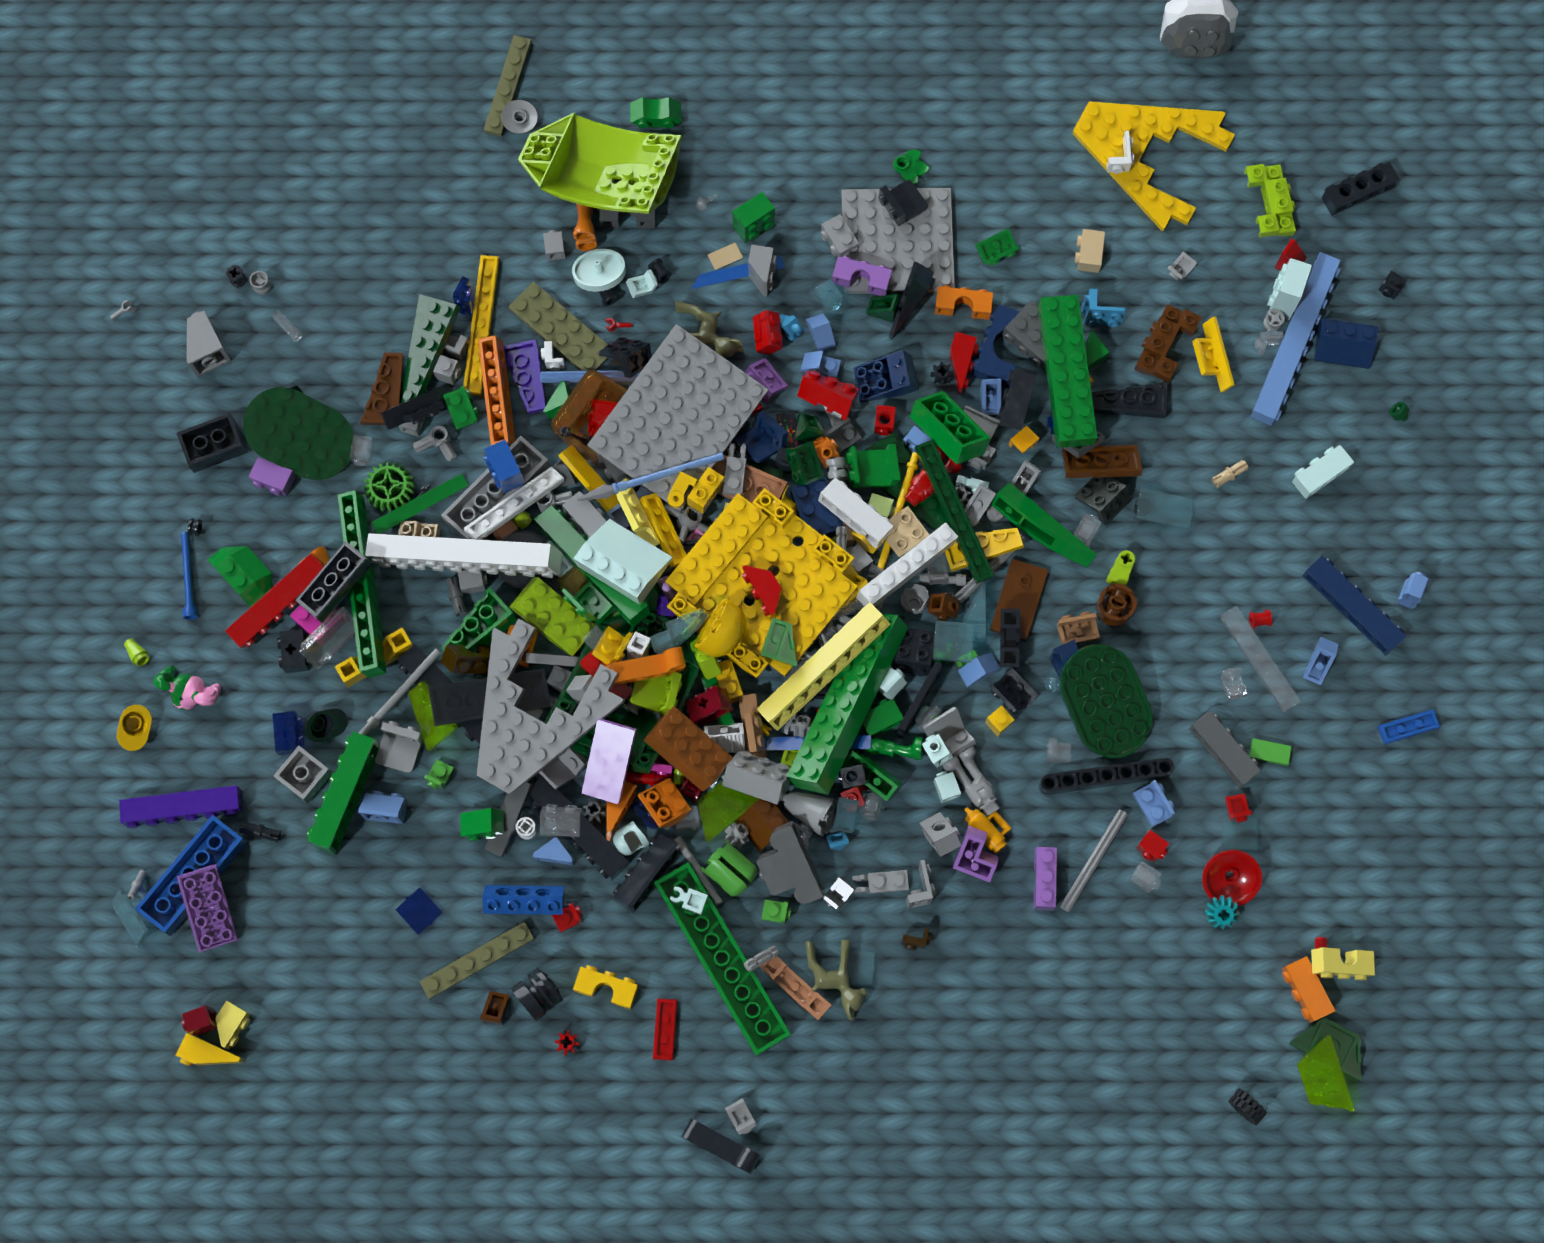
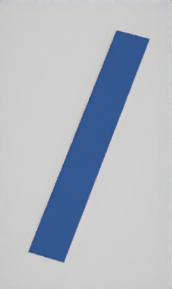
M781 256L776 257V270L784 268ZM748 263L699 274L691 289L749 276Z
M857 735L850 749H871V735ZM799 736L765 737L766 750H799L806 736L804 738Z

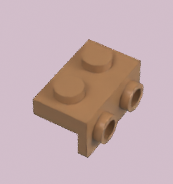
M1083 612L1079 614L1080 616L1072 617V615L1061 617L1057 623L1061 645L1075 640L1076 644L1099 640L1100 635L1096 622L1097 614Z

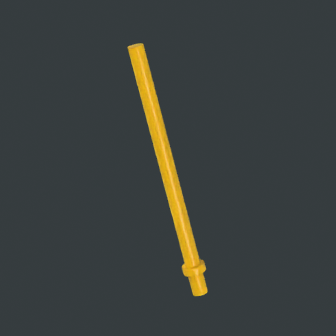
M915 452L912 453L910 462H907L906 467L908 469L893 516L903 510L906 501L904 496L908 493L907 489L910 487V481L915 470L918 468L917 462L919 457ZM886 540L876 568L879 571H884L891 549Z

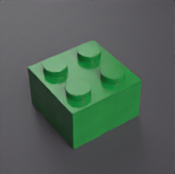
M760 192L732 211L733 228L745 243L749 240L753 241L760 233L768 231L774 226L775 207L765 194Z

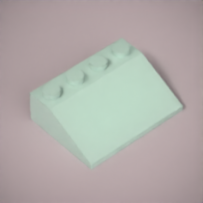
M609 519L583 544L573 559L579 568L641 605L673 557Z

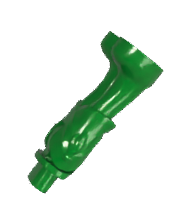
M916 737L910 746L874 738L871 740V749H864V751L870 754H885L891 757L895 753L915 760H923L924 747L922 744L924 743V737Z

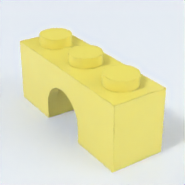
M1318 948L1311 950L1312 974H1321V978H1333V975H1336L1338 979H1350L1351 976L1355 977V980H1367L1368 976L1375 975L1374 951L1354 950L1345 952L1346 960L1343 963L1340 957V949Z

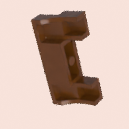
M1167 304L1158 322H1153L1149 330L1152 332L1150 338L1146 336L1143 341L1142 347H1144V350L1134 370L1155 376L1169 383L1178 363L1166 358V355L1178 331L1180 330L1193 336L1202 317L1185 309L1183 312Z

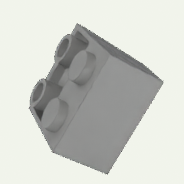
M751 244L748 260L749 277L762 295L766 297L768 290L772 291L773 287L772 279L776 271V255H773V248Z

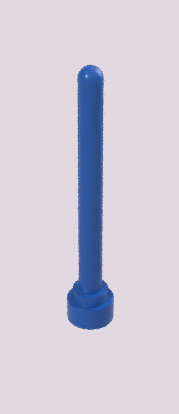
M184 531L181 533L186 606H184L182 614L183 619L193 620L198 618V609L193 602L188 532Z

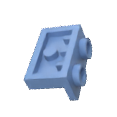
M1156 780L1132 794L1152 828L1175 815L1173 803L1171 800L1166 799L1163 786L1157 783Z

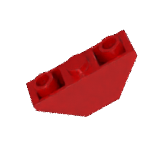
M744 565L742 567L744 573L741 575L746 584L750 583L753 589L751 592L755 599L761 600L763 604L761 609L765 616L770 615L771 619L776 618L783 593L772 571Z

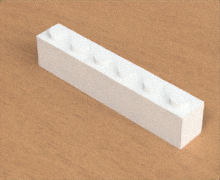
M944 523L860 589L856 598L864 607L869 602L876 607L952 547L958 536L947 523Z

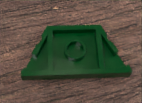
M1323 1017L1290 1041L1289 1045L1358 1082L1362 1080L1361 1036Z

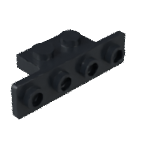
M445 386L437 387L381 412L387 429L390 430L408 422H412L414 425L424 421L423 417L425 416L433 417L438 415L439 410L443 409L444 405H446L443 397L444 394H447Z

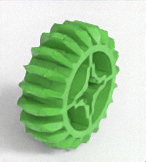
M387 461L386 466L380 463L379 469L373 467L374 473L368 472L369 478L364 480L367 485L363 486V489L367 491L365 497L369 498L368 502L370 504L374 503V508L380 507L383 512L388 508V511L391 512L393 507L397 509L399 505H404L405 500L411 501L409 495H414L412 490L415 488L414 478L409 476L410 471L408 469L405 470L403 465L398 467V463L394 462L391 466L390 462ZM392 475L401 477L404 482L393 480ZM391 482L392 486L388 492L386 487H388V485H390ZM375 492L385 493L387 499L378 497ZM397 492H401L398 496L394 497Z

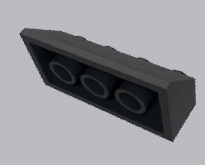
M662 834L658 838L655 836L651 840L649 850L646 853L643 852L636 861L638 862L637 866L634 869L630 868L625 875V882L622 885L618 884L613 891V899L632 914L654 887V882L660 879L680 852L679 844Z

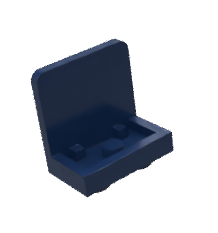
M761 411L757 414L756 427L736 437L734 443L740 449L742 444H746V454L755 462L760 463L778 453L779 448H786L788 431L766 412Z

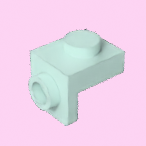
M647 270L644 275L629 278L626 281L632 298L652 294L658 286L657 278L651 270Z

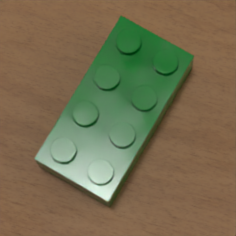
M944 391L915 400L910 418L933 439L955 464L985 454L991 437Z

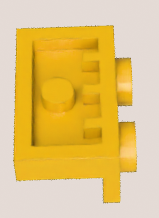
M608 626L593 650L592 655L606 665L620 662L625 656L623 651L627 650L633 634L629 632L624 637Z

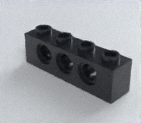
M1390 162L1385 164L1379 163L1372 170L1361 171L1356 177H1348L1338 185L1332 184L1328 186L1321 198L1331 216L1396 188L1400 178Z

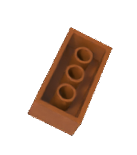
M675 706L665 712L644 739L650 747L702 792L712 786L733 758Z

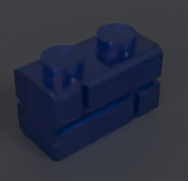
M296 711L273 713L275 752L278 755L292 754L298 746H305L304 736L300 735V728L303 727L302 716H299Z

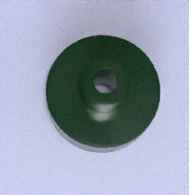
M1398 402L1390 408L1389 415L1393 420L1406 421L1408 419L1409 407L1405 402Z

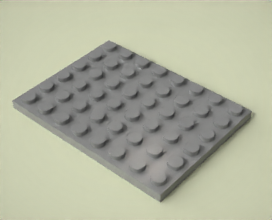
M676 324L590 440L587 447L632 479L718 453L723 454L769 389ZM716 462L683 473L699 481L708 467L712 469ZM679 473L642 484V486L652 493H657L663 501L668 503V494ZM689 487L688 491L684 496V505L681 508L676 509L679 512H681L684 506L687 504V497L692 491V487Z

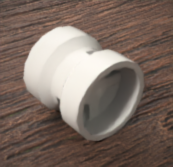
M523 817L516 823V830L521 838L529 840L537 834V826L531 818Z

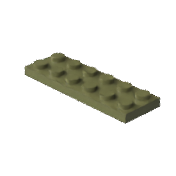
M534 281L508 306L514 315L542 339L552 341L553 348L580 371H598L609 359V357L599 356V351L608 344Z

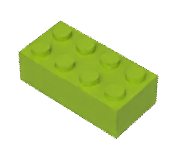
M533 577L509 606L526 622L537 628L538 632L567 656H573L589 637L594 627L592 622L579 615L571 604L539 577Z

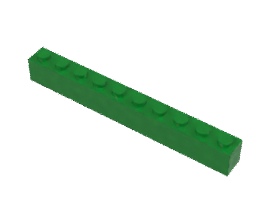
M356 490L339 494L338 502L343 542L346 541L365 556L369 531L364 497ZM372 564L350 590L359 671L368 678L387 673Z

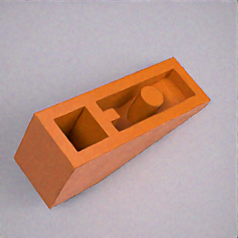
M625 781L619 804L606 801V840L611 841L636 796L637 786Z

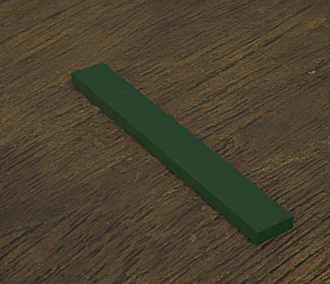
M933 439L916 445L917 455L950 528L958 536L956 541L975 583L979 584L993 578L995 575Z

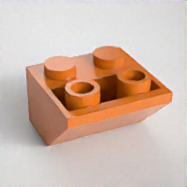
M670 778L638 794V797L659 828H669L681 822L692 810Z

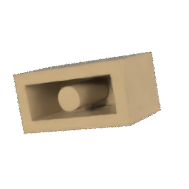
M1083 229L1082 234L1078 235L1076 246H1079V252H1076L1074 263H1078L1077 270L1099 273L1102 263L1105 232Z

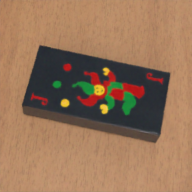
M795 412L776 414L777 423L788 431L786 448L799 446V440L795 439L797 429Z

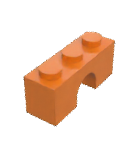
M948 285L938 286L934 314L953 316L954 307L964 303L971 308V318L990 320L993 292L985 289L976 291L966 287L958 289Z

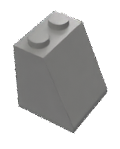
M205 311L196 312L187 318V363L195 375L199 377L231 362Z

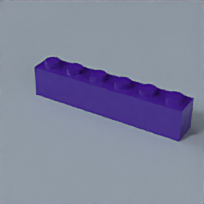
M237 785L119 800L120 823L130 829L138 828L141 824L156 826L159 825V822L165 821L168 824L178 823V820L181 819L196 821L198 817L209 819L212 815L217 818V815L236 816L238 812H243L241 788Z

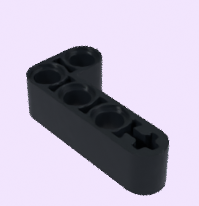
M693 1119L689 1120L681 1136L749 1174H752L760 1158V1154Z

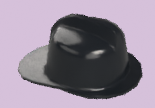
M332 708L311 712L302 724L305 728L306 737L310 741L319 742L342 734L347 727L348 718L342 710Z

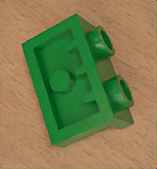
M461 386L460 389L443 395L456 430L478 423L477 418L480 416L476 406L472 407L470 400H473L469 389L465 390V387Z

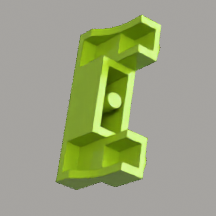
M1264 164L1246 166L1244 174H1247L1249 180L1247 187L1262 186L1261 193L1267 215L1257 216L1256 224H1259L1260 228L1259 238L1294 235L1296 229L1292 213L1295 211V204L1293 200L1291 201L1290 184H1287L1286 178H1283L1281 165L1265 167Z

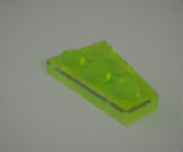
M423 681L412 689L408 695L427 751H431L458 727L455 723L434 726L428 691L429 686Z

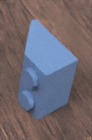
M379 791L365 794L358 811L365 820L404 824L408 801L403 798V795L391 793V796L383 795V792Z

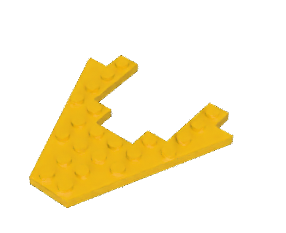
M1088 102L1072 133L1107 171L1109 157H1124L1123 136L1125 131H1129V137L1133 138V147L1130 149L1131 154H1134V165H1131L1129 172L1119 174L1108 173L1161 231H1164L1170 218L1188 225L1196 207L1148 185L1155 169L1139 161L1152 136L1170 143L1178 129L1225 152L1235 136L1234 133L1219 127L1226 114L1225 112Z

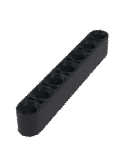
M1168 758L1051 773L1042 777L1039 783V790L1045 795L1165 779L1173 772L1174 764ZM1159 765H1166L1168 772H1162ZM1146 767L1149 770V775H1143L1140 768ZM1121 770H1127L1130 773V777H1123ZM1103 772L1109 773L1111 780H1104L1101 774ZM1082 776H1090L1092 782L1085 783L1082 779ZM1063 778H1070L1073 782L1072 785H1065ZM1046 780L1051 781L1053 788H1046L1043 782Z

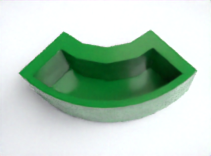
M642 97L630 103V123L638 125L639 128L643 129L648 127L673 128L674 125L682 123L681 103L670 97L663 99Z

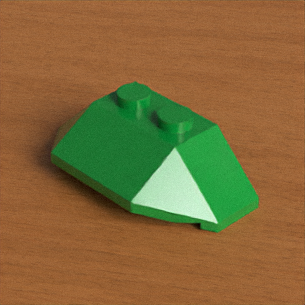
M247 546L222 547L207 559L250 608L272 588V573Z

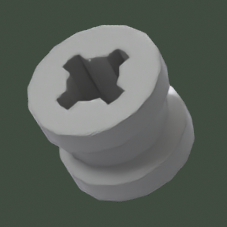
M1278 309L1270 310L1263 321V325L1266 330L1276 332L1281 328L1285 316Z

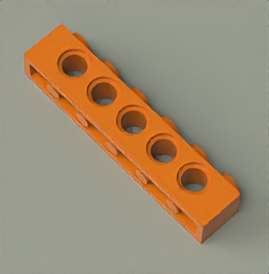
M494 335L478 339L490 443L494 445L502 440H506L510 447L516 439L504 343Z

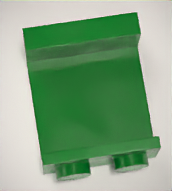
M888 444L885 450L856 451L855 446H851L848 453H846V463L849 464L850 468L848 480L852 483V488L897 486L901 480L896 444Z

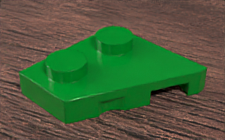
M772 618L760 655L796 667L797 660L792 636V625Z

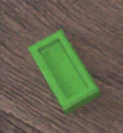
M1253 738L1249 757L1255 760L1288 766L1291 746Z

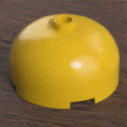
M726 598L710 614L712 616L700 630L694 644L699 651L707 656H724L735 646L738 647L743 640L742 634L746 624L744 612L738 605Z

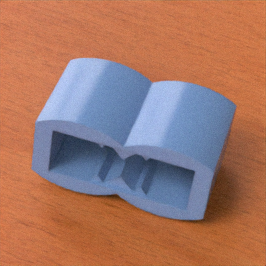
M1421 572L1410 574V577L1404 582L1397 603L1410 609L1415 608L1422 601L1429 578Z

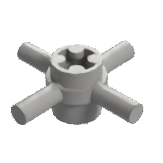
M664 504L666 512L677 518L676 524L680 529L678 537L681 544H684L688 532L697 528L705 533L709 529V526L700 522L703 516L702 513L691 506L679 512L668 504Z

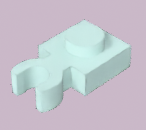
M958 475L956 480L958 487L962 488L965 486L972 494H974L980 484L987 488L989 486V482L975 478L968 479L961 475Z
M674 887V890L678 891L680 896L678 898L671 897L670 900L674 903L684 902L682 905L683 909L701 915L708 895L690 888L687 893H684L680 887Z

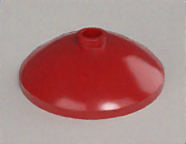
M1225 850L1214 855L1206 863L1202 873L1203 888L1212 901L1213 897L1220 900V896L1224 895L1225 900L1231 897L1232 902H1236L1238 906L1252 900L1262 884V872L1259 864L1250 854L1240 850ZM1229 871L1233 872V874L1230 876L1226 875Z

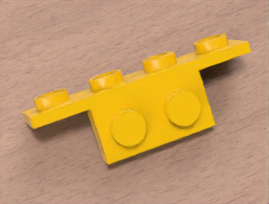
M1212 317L1202 324L1206 338H1196L1192 343L1201 376L1216 375L1220 392L1223 393L1235 384L1217 318Z

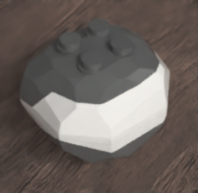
M1167 0L1160 41L1175 57L1207 59L1223 55L1230 49L1233 42L1238 8L1232 0Z

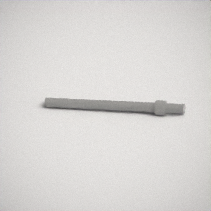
M437 648L433 650L375 715H371L367 720L368 723L359 731L360 734L366 736L381 723L380 720L439 657L441 652Z

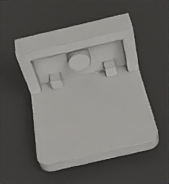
M389 721V724L383 722L381 731L384 734L375 758L376 764L411 773L424 737L417 728L408 726L406 729L400 727L401 725L396 722Z

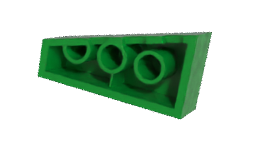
M489 587L485 591L486 594L483 598L479 599L475 604L472 612L463 619L461 626L452 633L441 647L443 653L447 644L463 645L469 651L476 653L479 645L491 643L494 628L504 632L510 625L517 622L513 612Z

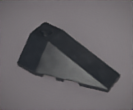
M914 261L889 334L890 339H893L927 294L928 289H933L936 278H933L934 272Z

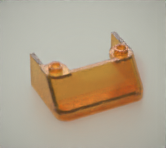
M596 370L587 371L553 418L551 423L552 430L568 447L573 445L582 457L597 465L598 454L582 444L578 439L571 436L567 438L560 436L559 428L563 426L568 427L571 433L583 437L584 435L579 431L588 420L589 413L594 409L590 407L592 400L618 402L624 396L627 389Z

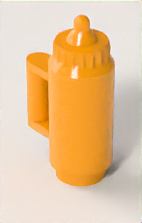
M968 807L965 808L967 814L965 821L968 823V826L987 832L985 846L995 854L1007 844L1004 835L1012 829L997 811L986 817L978 809L970 810ZM992 818L1002 828V833L990 822Z

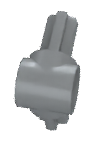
M435 426L427 433L428 436L413 443L417 453L434 446V448H440L448 462L457 458L449 443L451 439L448 432L443 426ZM440 432L444 434V438L438 440L434 435Z
M550 491L536 502L539 510L543 512L551 505L556 509L557 505L567 502L573 497L571 491L554 495Z

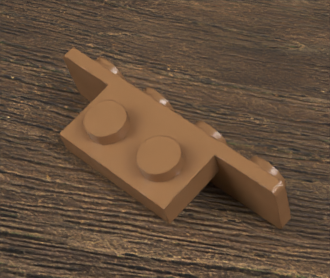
M757 694L741 696L738 698L744 729L746 751L754 756L767 758L760 712L757 710L759 707Z

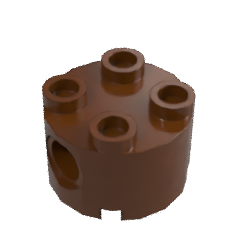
M1118 583L1104 588L1096 603L1097 617L1107 625L1114 627L1123 626L1130 620L1136 610L1137 599H1135L1134 592L1126 585Z

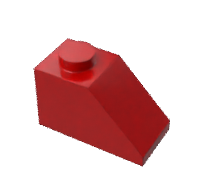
M1294 239L1290 240L1275 266L1276 269L1281 271L1283 264H1287L1290 258L1305 262L1307 257Z

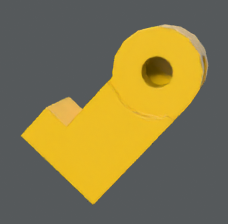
M680 471L668 494L669 506L674 509L681 508L684 505V496L689 487L694 488L698 480Z

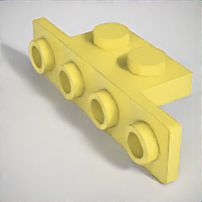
M633 487L622 492L619 491L616 494L617 499L635 534L653 546H658L660 541Z

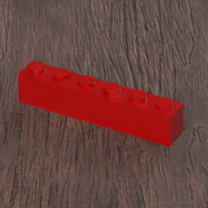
M310 553L229 626L225 632L240 648L252 646L256 642L255 638L259 634H265L271 628L269 625L274 620L278 622L285 616L284 611L288 608L292 609L298 604L296 599L325 565L315 554Z

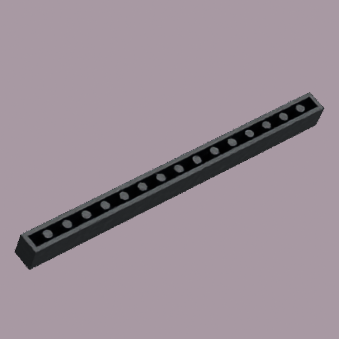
M413 644L397 659L401 664L399 668L405 675L408 673L412 675L427 656ZM432 663L414 684L419 689L423 687L427 691L425 695L430 699L429 687L453 684V682ZM483 718L453 723L458 729L462 727L466 731L464 735L471 742L475 740L479 744L477 748L480 749ZM539 772L527 781L533 784L529 792V796L533 799L531 803L538 810L542 808L546 812L545 818L551 824L555 822L559 826L557 830L565 838L569 836L573 840L571 844L578 851L582 849L587 854L585 856L586 860L591 865L596 864L600 868L598 872L605 879L609 877L613 881L629 865L628 860L606 840L558 789H554Z

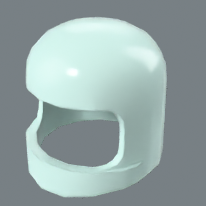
M633 821L618 829L613 835V843L616 849L625 856L633 854L640 848L649 846L647 838Z

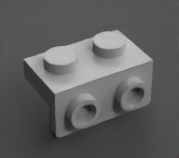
M841 214L821 224L820 235L825 242L829 243V249L834 257H843L844 254L859 246V242Z

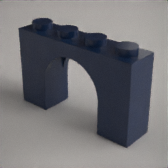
M1002 305L998 306L997 311L993 310L990 318L993 321L992 325L986 328L984 337H987L985 343L981 342L978 350L980 357L979 359L975 358L972 367L974 377L982 380L1001 379V386L1010 388L1011 383H1007L1010 370H1015L1016 365L1001 360L995 354L993 344L997 339L1004 336V328L1020 311Z

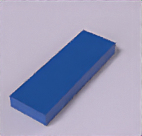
M1434 709L1379 725L1377 728L1384 745L1439 729L1440 725Z

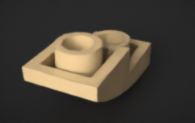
M403 521L400 523L398 535L439 537L441 526L438 524H421L418 521Z

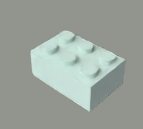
M1290 258L1287 264H1283L1274 282V290L1267 304L1270 306L1269 311L1278 309L1284 314L1286 319L1291 318L1302 297L1312 265Z

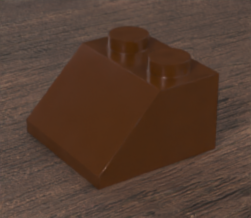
M759 799L742 814L736 823L746 826L749 832L747 837L758 851L761 852L770 845V837L774 829L788 823V820L774 803Z

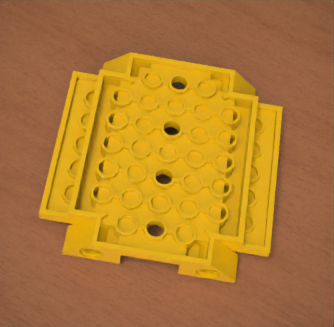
M765 488L752 503L737 493L666 579V584L678 592L667 605V608L699 634L702 627L706 625L712 616L710 614L725 598L732 601L744 612L746 624L742 634L743 640L738 647L735 646L725 656L755 678L759 677L767 665L773 667L786 677L793 666L760 655L772 619L770 615L765 616L761 609L763 604L760 599H755V603L751 606L744 603L746 597L753 596L751 592L753 587L750 583L746 584L741 575L744 573L742 567L747 565L768 571L773 566L779 568V574L775 578L780 584L783 593L776 619L792 625L795 656L798 662L858 588L855 583L842 574L855 558L825 534L822 536L796 516L794 510ZM796 537H801L804 540L801 546L793 544V540Z

